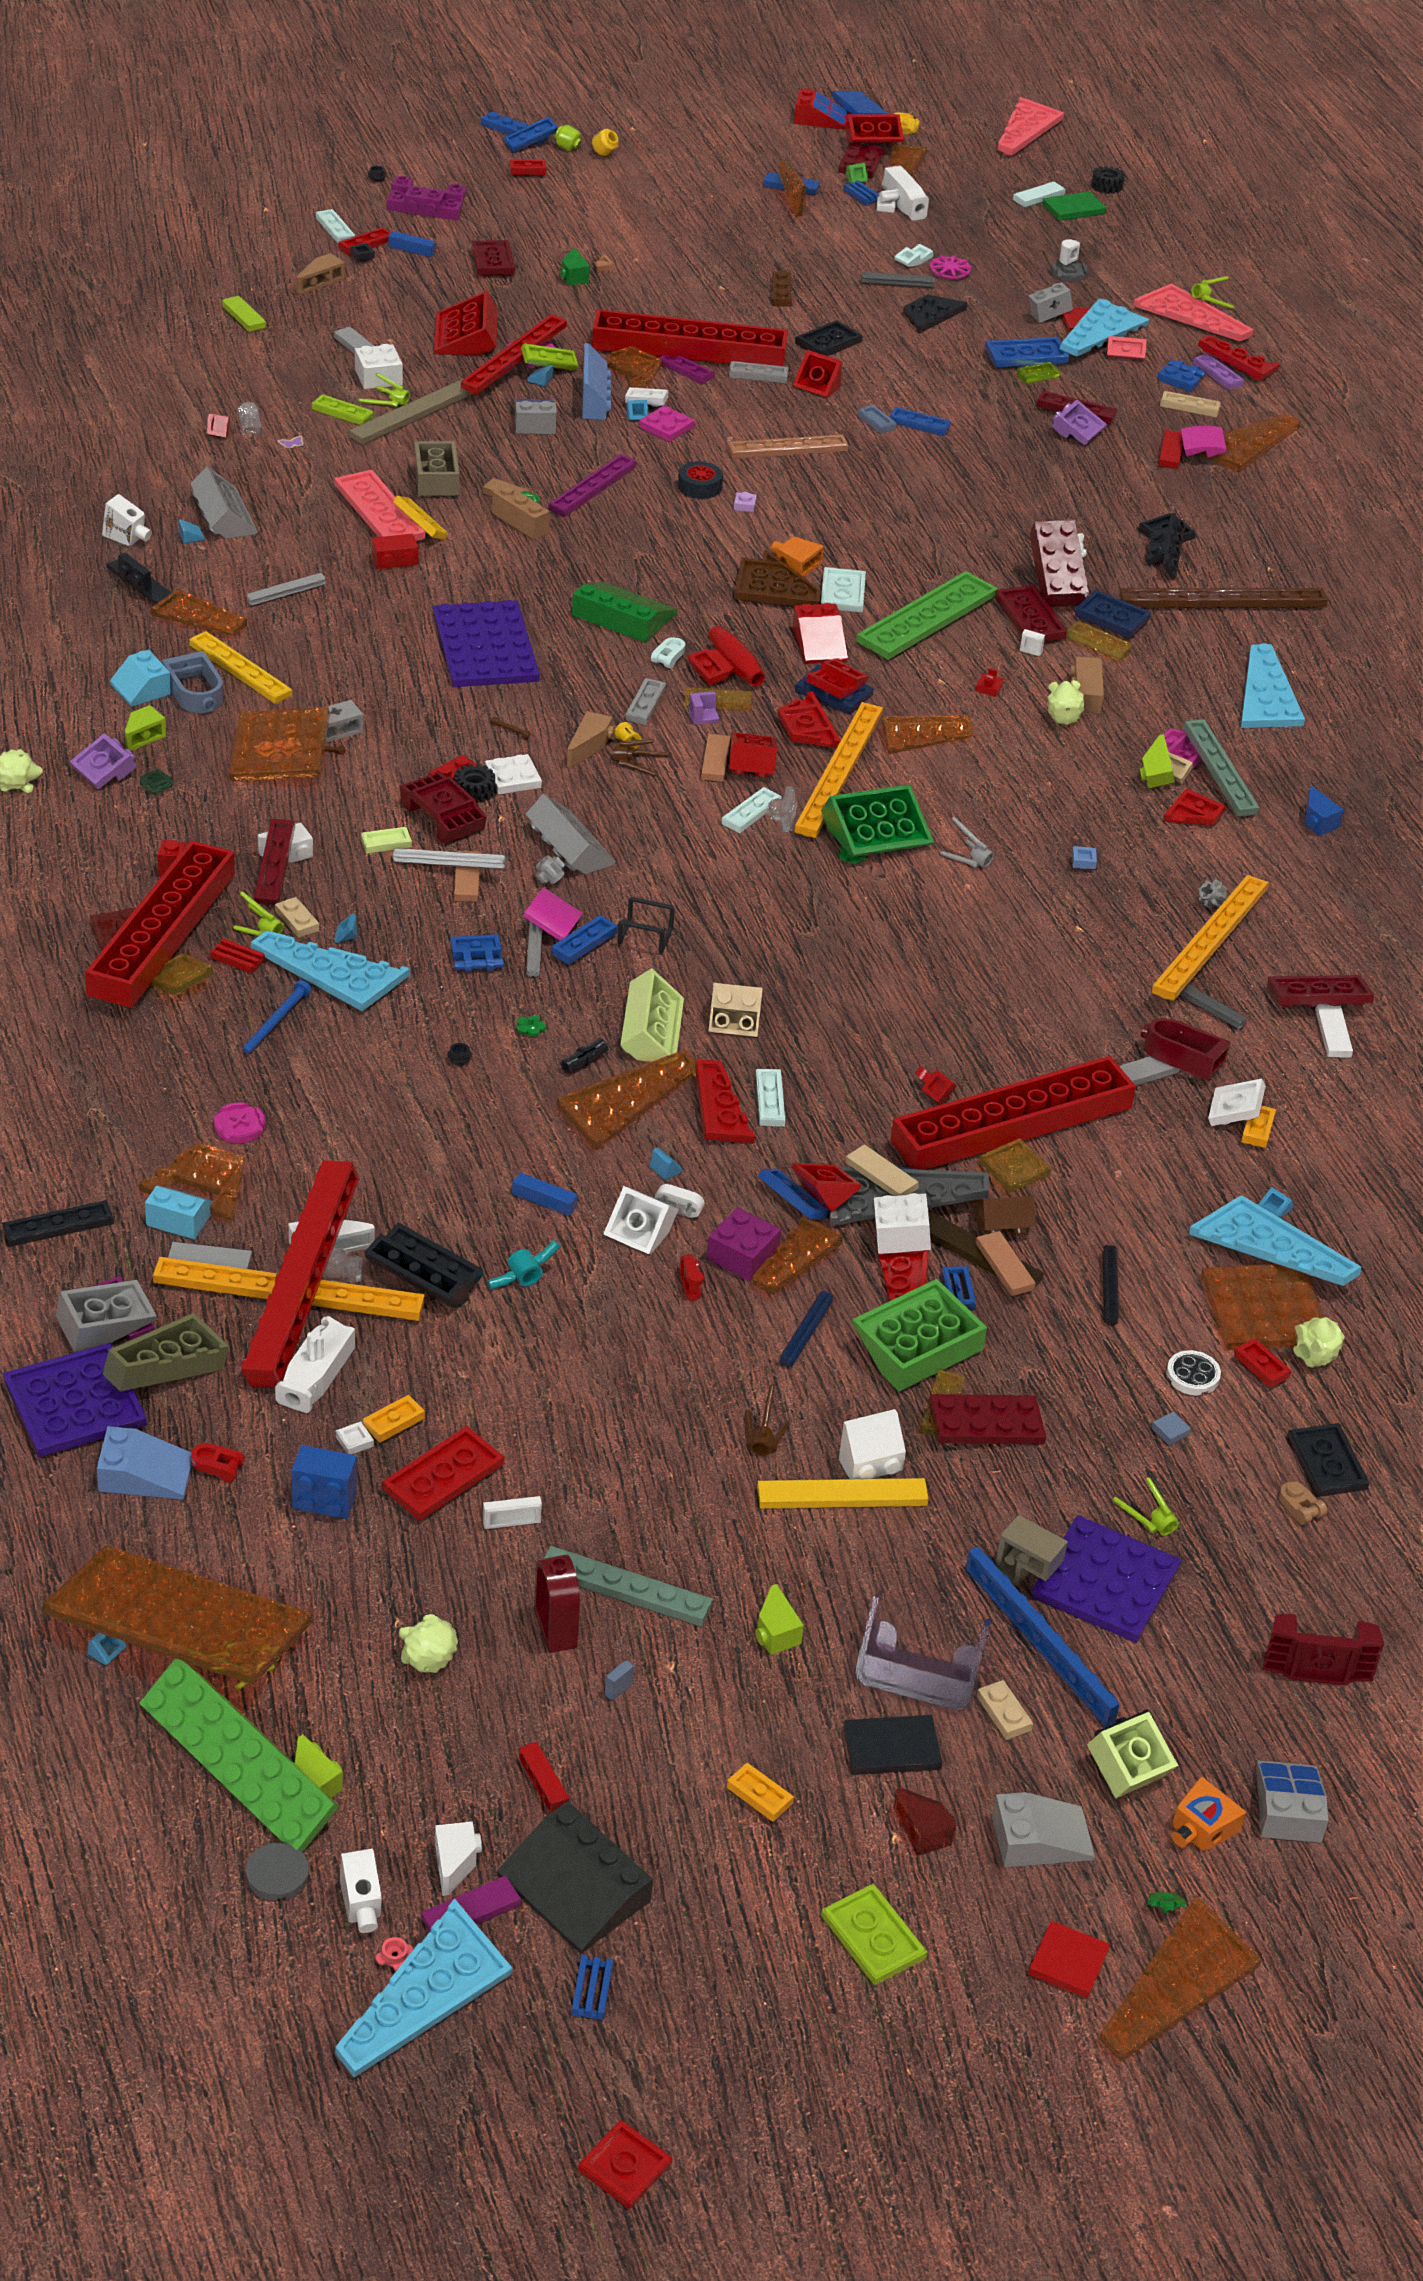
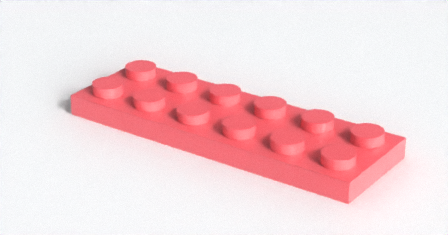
M373 470L334 478L336 488L378 537L413 533L416 541L425 539V531L393 502L396 497Z

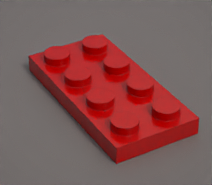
M465 1426L383 1480L382 1490L421 1521L503 1466L505 1457L468 1426Z

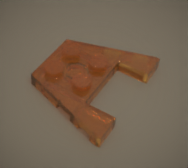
M632 346L611 352V356L603 357L607 361L608 368L615 370L618 374L631 377L632 380L628 382V390L629 388L647 389L662 367V359ZM584 361L581 362V369H583Z
M197 1142L175 1157L174 1163L166 1168L160 1167L157 1169L155 1175L149 1180L146 1178L139 1182V1191L151 1194L156 1185L168 1188L173 1181L218 1195L210 1206V1214L232 1221L242 1181L245 1157Z

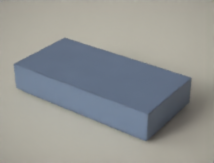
M871 405L858 409L857 416L878 433L882 434L896 429L897 423L876 406Z

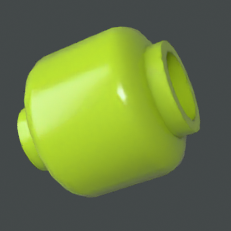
M570 125L560 126L554 136L556 144L566 151H572L574 148L578 149L582 143L580 139L581 133Z

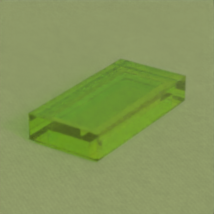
M1051 362L1019 368L1016 375L1026 384L1057 378L1060 371Z

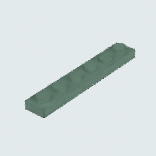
M1205 719L1185 721L1183 725L1184 731L1237 817L1257 815L1259 811L1258 804Z
M550 1546L544 1557L550 1558L568 1554L573 1562L579 1587L701 1627L712 1607L713 1598L560 1548Z

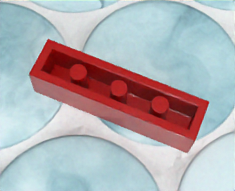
M537 1741L519 1747V1761L549 1813L551 1814L564 1803L569 1802V1796Z

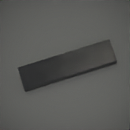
M107 1200L4 1222L2 1227L9 1247L112 1225L114 1224V1217Z

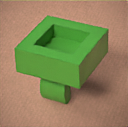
M865 163L846 166V177L849 183H855L857 180L860 182L868 181Z

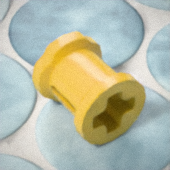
M627 722L620 723L614 730V736L620 741L642 740L641 736L633 731V726ZM635 745V746H630V747H634V750H635V749H637L640 745Z

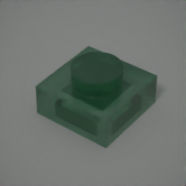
M158 768L140 777V785L154 795L173 786L172 778Z

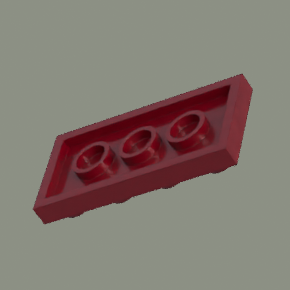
M1035 585L996 590V600L1021 636L1026 629L1045 635L1044 642L1056 641L1067 637L1066 628Z
M1361 975L1268 976L1267 986L1279 1005L1284 1007H1293L1295 1005L1315 1007L1318 1004H1329L1331 1006L1352 1004L1362 1006L1365 1003H1373L1374 999L1373 992Z
M930 1394L928 1403L938 1443H1045L1047 1437L1036 1396Z

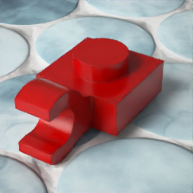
M920 1066L914 1073L925 1082L922 1090L941 1105L957 1087L953 1081L937 1069L932 1074Z

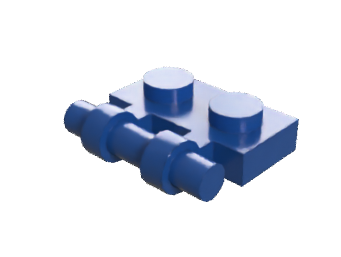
M1171 359L1168 366L1166 365L1158 373L1157 380L1192 392L1199 385L1200 378L1204 379L1206 371L1200 370L1198 366L1194 365L1192 367L1186 365L1183 361Z
M499 934L450 937L453 960L462 959L454 961L455 970L472 972V969L494 971V968H503V958L493 959V957H501L502 949Z

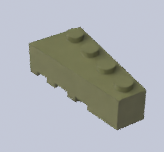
M192 1313L110 1349L103 1375L119 1391H125L220 1371L224 1368L229 1345L195 1313Z

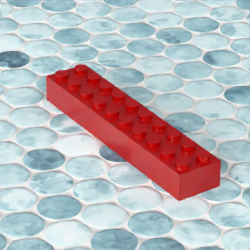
M597 309L593 325L592 347L599 351L608 350L618 353L654 355L656 357L667 355V357L676 358V356H681L696 362L710 361L715 364H731V361L784 367L788 330Z
M190 840L85 971L86 996L132 1008L234 877L235 852Z
M1107 1056L894 1118L890 1142L910 1168L927 1170L1131 1109L1136 1085L1111 1056Z

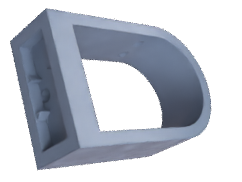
M204 651L161 660V663L170 672L171 693L183 709L193 713H208L222 705V678ZM203 675L212 690L193 692L187 690L180 680Z

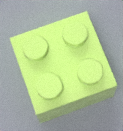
M1150 1712L1100 1732L1087 1744L1115 1799L1164 1778L1178 1766Z

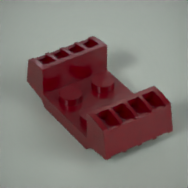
M437 771L434 774L400 785L402 804L409 812L422 808L437 822V838L441 842L448 844L451 841L485 829L487 816L478 807L476 800L450 776L446 777Z
M1277 1614L1265 1652L1262 1670L1283 1674L1290 1680L1337 1685L1373 1681L1384 1647V1640L1379 1625L1362 1621L1357 1622L1353 1639L1297 1633L1296 1614Z

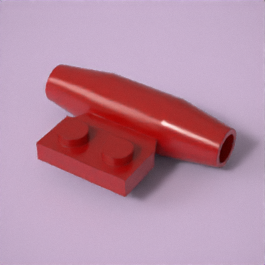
M721 626L713 627L708 633V638L714 650L706 648L688 655V663L708 685L728 679L732 672L754 687L761 685L765 680V674L755 656L735 635Z

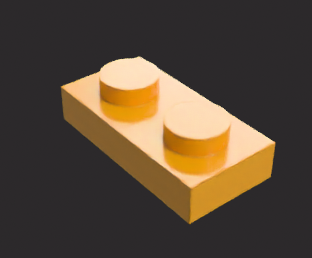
M1261 1106L1259 1117L1247 1120L1241 1142L1266 1148L1276 1109Z
M406 1395L365 1417L363 1425L381 1443L425 1419V1410L409 1395Z
M749 1763L742 1766L727 1780V1788L772 1822L793 1804L794 1796Z

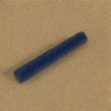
M823 1290L819 1293L781 1353L780 1363L787 1367L794 1365L833 1302V1294L831 1292L828 1293Z

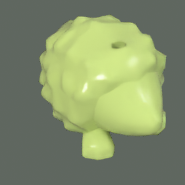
M1074 680L1071 683L1064 681L1060 685L1057 682L1051 683L1048 687L1052 693L1047 697L1049 714H1051L1057 724L1067 726L1077 722L1084 710V694L1078 691L1080 683Z
M11 749L8 752H3L0 755V789L4 792L10 789H21L26 793L31 792L33 785L29 781L39 777L43 773V769L36 765L29 754L21 749L17 751Z
M1314 1317L1310 1321L1304 1322L1303 1325L1295 1326L1298 1337L1296 1339L1297 1346H1294L1293 1350L1295 1355L1302 1358L1307 1366L1311 1368L1320 1365L1325 1366L1338 1356L1345 1336L1336 1322L1327 1317Z
M433 1614L425 1615L423 1621L418 1622L413 1627H404L399 1630V1636L405 1642L401 1661L404 1664H410L419 1672L437 1673L440 1668L446 1667L457 1650L458 1639L456 1637V1630L452 1628L449 1622L441 1620Z

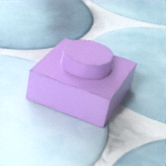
M736 492L734 510L754 512L757 495L748 492Z

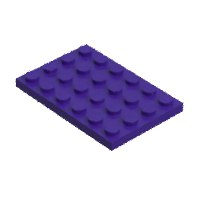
M518 600L485 601L483 603L465 602L462 604L433 606V615L452 687L539 682V670Z

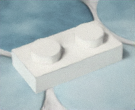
M629 388L625 395V403L628 400H647L648 405L653 407L664 406L668 398V390Z

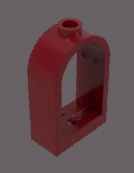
M1167 1018L1155 1019L1150 1024H1145L1140 1037L1145 1039L1143 1048L1148 1055L1205 1080H1209L1225 1063L1231 1044L1228 1040L1183 1022Z
M568 1554L539 1559L536 1562L534 1611L548 1653L577 1648L580 1594L575 1568Z

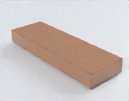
M708 734L701 774L702 780L724 782L730 736Z
M457 851L466 853H480V851ZM456 866L454 901L478 902L479 867Z
M1000 1231L976 1238V1245L1011 1296L1035 1290V1281Z

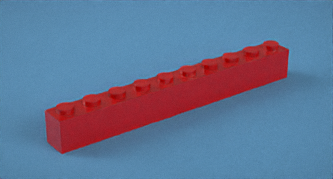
M323 1160L319 1171L315 1174V1182L311 1191L307 1194L305 1208L299 1215V1223L296 1231L292 1233L289 1249L283 1256L280 1272L276 1274L272 1293L267 1297V1306L263 1315L259 1318L258 1329L255 1336L251 1339L248 1355L242 1362V1373L245 1375L250 1386L275 1388L277 1383L283 1381L288 1364L294 1354L359 1181L352 1161Z

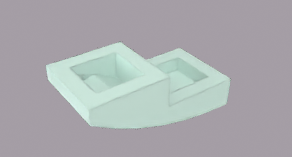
M918 244L912 250L906 247L895 255L894 259L908 267L917 266L933 257V250Z

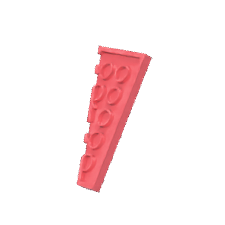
M1020 97L1019 103L1010 117L1008 126L1001 136L997 150L1005 155H1014L1064 119V112Z
M1172 283L1134 299L1133 302L1135 307L1236 341H1243L1253 336L1254 329L1206 302L1194 298L1190 293Z

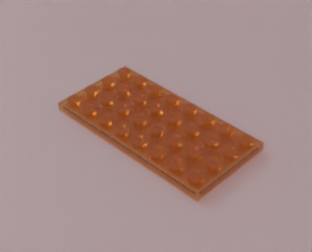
M107 1545L42 1604V1614L253 1685L312 1624L311 1612Z

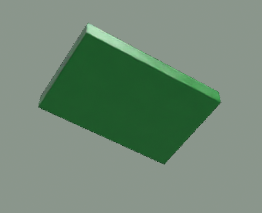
M1090 191L1043 198L1042 202L1058 221L1106 214L1107 209Z

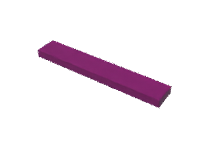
M622 454L618 455L550 502L548 510L566 517L635 469L637 461Z

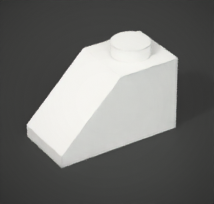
M302 823L295 824L288 859L290 863L313 857V838ZM268 832L258 834V853L260 856L264 854Z
M473 1821L435 1825V1849L442 1896L449 1895L476 1866V1853L482 1852L480 1833H474Z

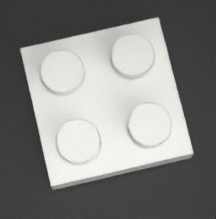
M528 754L485 761V766L488 769L491 768L493 773H495V790L498 795L542 787V780Z
M1263 1079L1215 1088L1208 1117L1211 1126L1226 1125L1231 1122L1251 1120L1259 1117L1265 1091Z

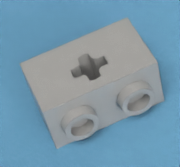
M1062 282L1029 295L1031 315L1039 323L1073 310L1071 291Z
M352 700L310 711L311 730L322 744L363 733V713Z

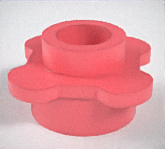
M388 1938L383 1943L382 1952L376 1955V1961L379 1965L386 1964L397 1971L414 1949L401 1938Z

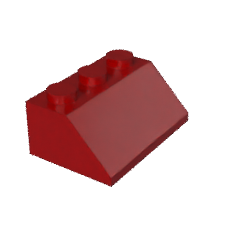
M848 114L845 129L847 143L904 142L900 114Z

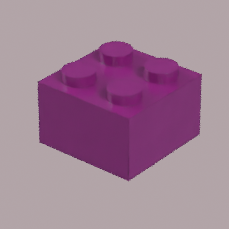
M737 1207L708 1236L706 1259L751 1281L779 1252L781 1229Z

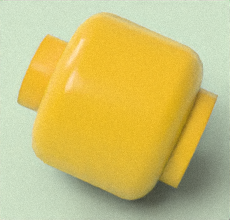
M609 129L600 131L592 139L594 150L599 155H609L618 147L617 134Z

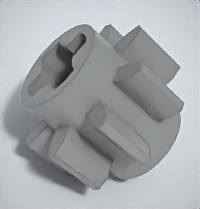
M547 855L536 865V868L539 870L536 876L542 883L545 882L546 884L549 881L550 884H554L564 875L561 868L565 864L558 856L551 858Z
M1214 879L1213 883L1206 880L1199 888L1200 897L1198 900L1203 902L1204 906L1212 909L1213 905L1220 907L1227 899L1226 891L1228 888L1223 886L1222 882Z

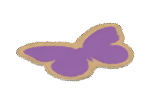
M302 436L294 437L291 440L282 439L277 441L286 448H293L294 446H302L304 444Z

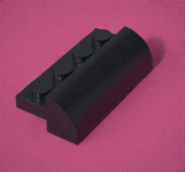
M399 1222L386 1236L380 1234L364 1251L366 1259L453 1308H459L469 1300L468 1292L484 1275L482 1268Z

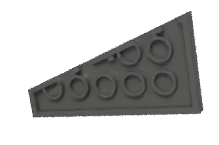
M840 1167L859 1182L861 1186L856 1193L830 1213V1226L875 1218L874 1198L893 1195L854 1168ZM901 1169L919 1182V1189L913 1193L926 1194L928 1208L988 1198L989 1172Z

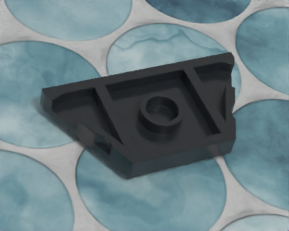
M927 294L905 305L903 314L912 325L916 324L917 332L922 333L967 310V303Z

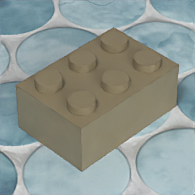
M414 441V466L418 496L444 495L450 497L459 495L460 473L455 441Z

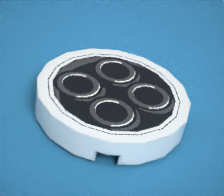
M1194 1350L1181 1351L1174 1354L1168 1362L1166 1372L1167 1378L1172 1381L1171 1385L1184 1394L1194 1396L1202 1395V1392H1213L1219 1385L1221 1375L1219 1364L1211 1356Z

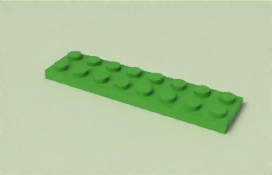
M965 571L861 631L856 636V642L889 660L994 598L998 588Z
M177 1655L139 1704L283 1843L292 1845L296 1850L299 1849L303 1852L339 1808V1805L184 1658Z

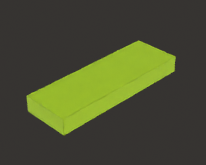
M240 296L222 300V306L249 332L266 328V321Z
M525 343L521 347L526 364L553 365L554 368L574 371L579 367L575 352L572 350Z
M323 394L312 402V410L358 425L369 422L374 418V411Z

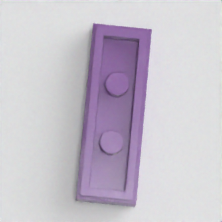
M1204 354L1193 359L1195 366L1200 367V370L1206 371L1207 375L1227 390L1243 386V378L1210 354Z

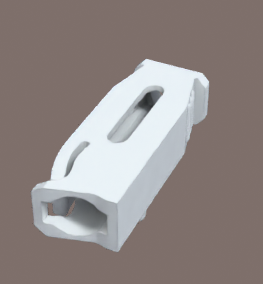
M902 166L885 168L882 187L886 191L879 193L880 201L895 200V205L908 215L912 221L925 219L927 217L929 198L925 195L922 188Z
M329 1316L323 1317L321 1325L308 1333L306 1340L288 1364L283 1381L278 1382L275 1386L276 1401L281 1405L304 1413L310 1412L312 1404L324 1395L355 1349V1328L344 1326Z

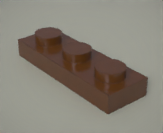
M783 270L772 271V306L791 307V272Z

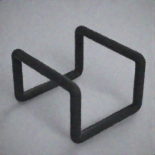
M630 897L627 921L622 920L618 923L617 943L621 944L629 927L660 933L659 952L663 953L674 926V906ZM633 902L670 909L669 928L666 935L661 928L631 922Z

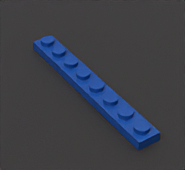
M978 1546L969 1550L966 1564L967 1572L1103 1725L1107 1727L1114 1724L1120 1705L1115 1695L1108 1692L1100 1683L1097 1675L1082 1663L1079 1655L1064 1643L1061 1635L1055 1632L1047 1624L1044 1616L1029 1604L1026 1596L1012 1585L1009 1577L994 1565L990 1556L986 1555Z

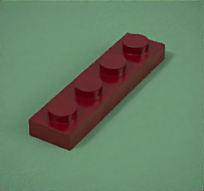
M1044 390L1037 399L1036 406L1062 412L1068 403L1072 404L1078 400L1109 425L1112 424L1117 413L1116 408Z
M271 819L254 895L256 903L275 905L280 901L296 826L293 820Z

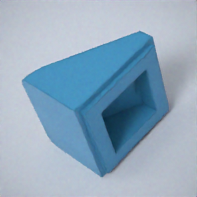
M553 365L536 369L527 378V381L546 386L553 378Z
M181 519L178 520V531L184 543L204 540L199 526Z
M1273 1187L1270 1188L1258 1204L1279 1218H1282L1294 1207V1203L1290 1198Z

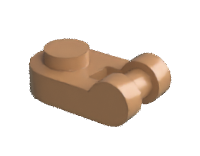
M1290 1481L1282 1485L1279 1500L1298 1523L1304 1525L1311 1522L1313 1517L1320 1518L1327 1515L1326 1504L1322 1500H1317L1303 1484Z

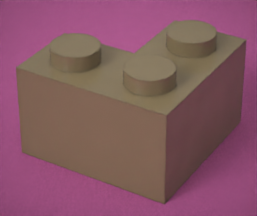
M1018 1515L1000 1536L995 1566L1003 1574L1007 1575L1011 1583L1019 1586L1029 1573L1047 1581L1064 1561L1068 1541L1042 1528L1033 1521Z

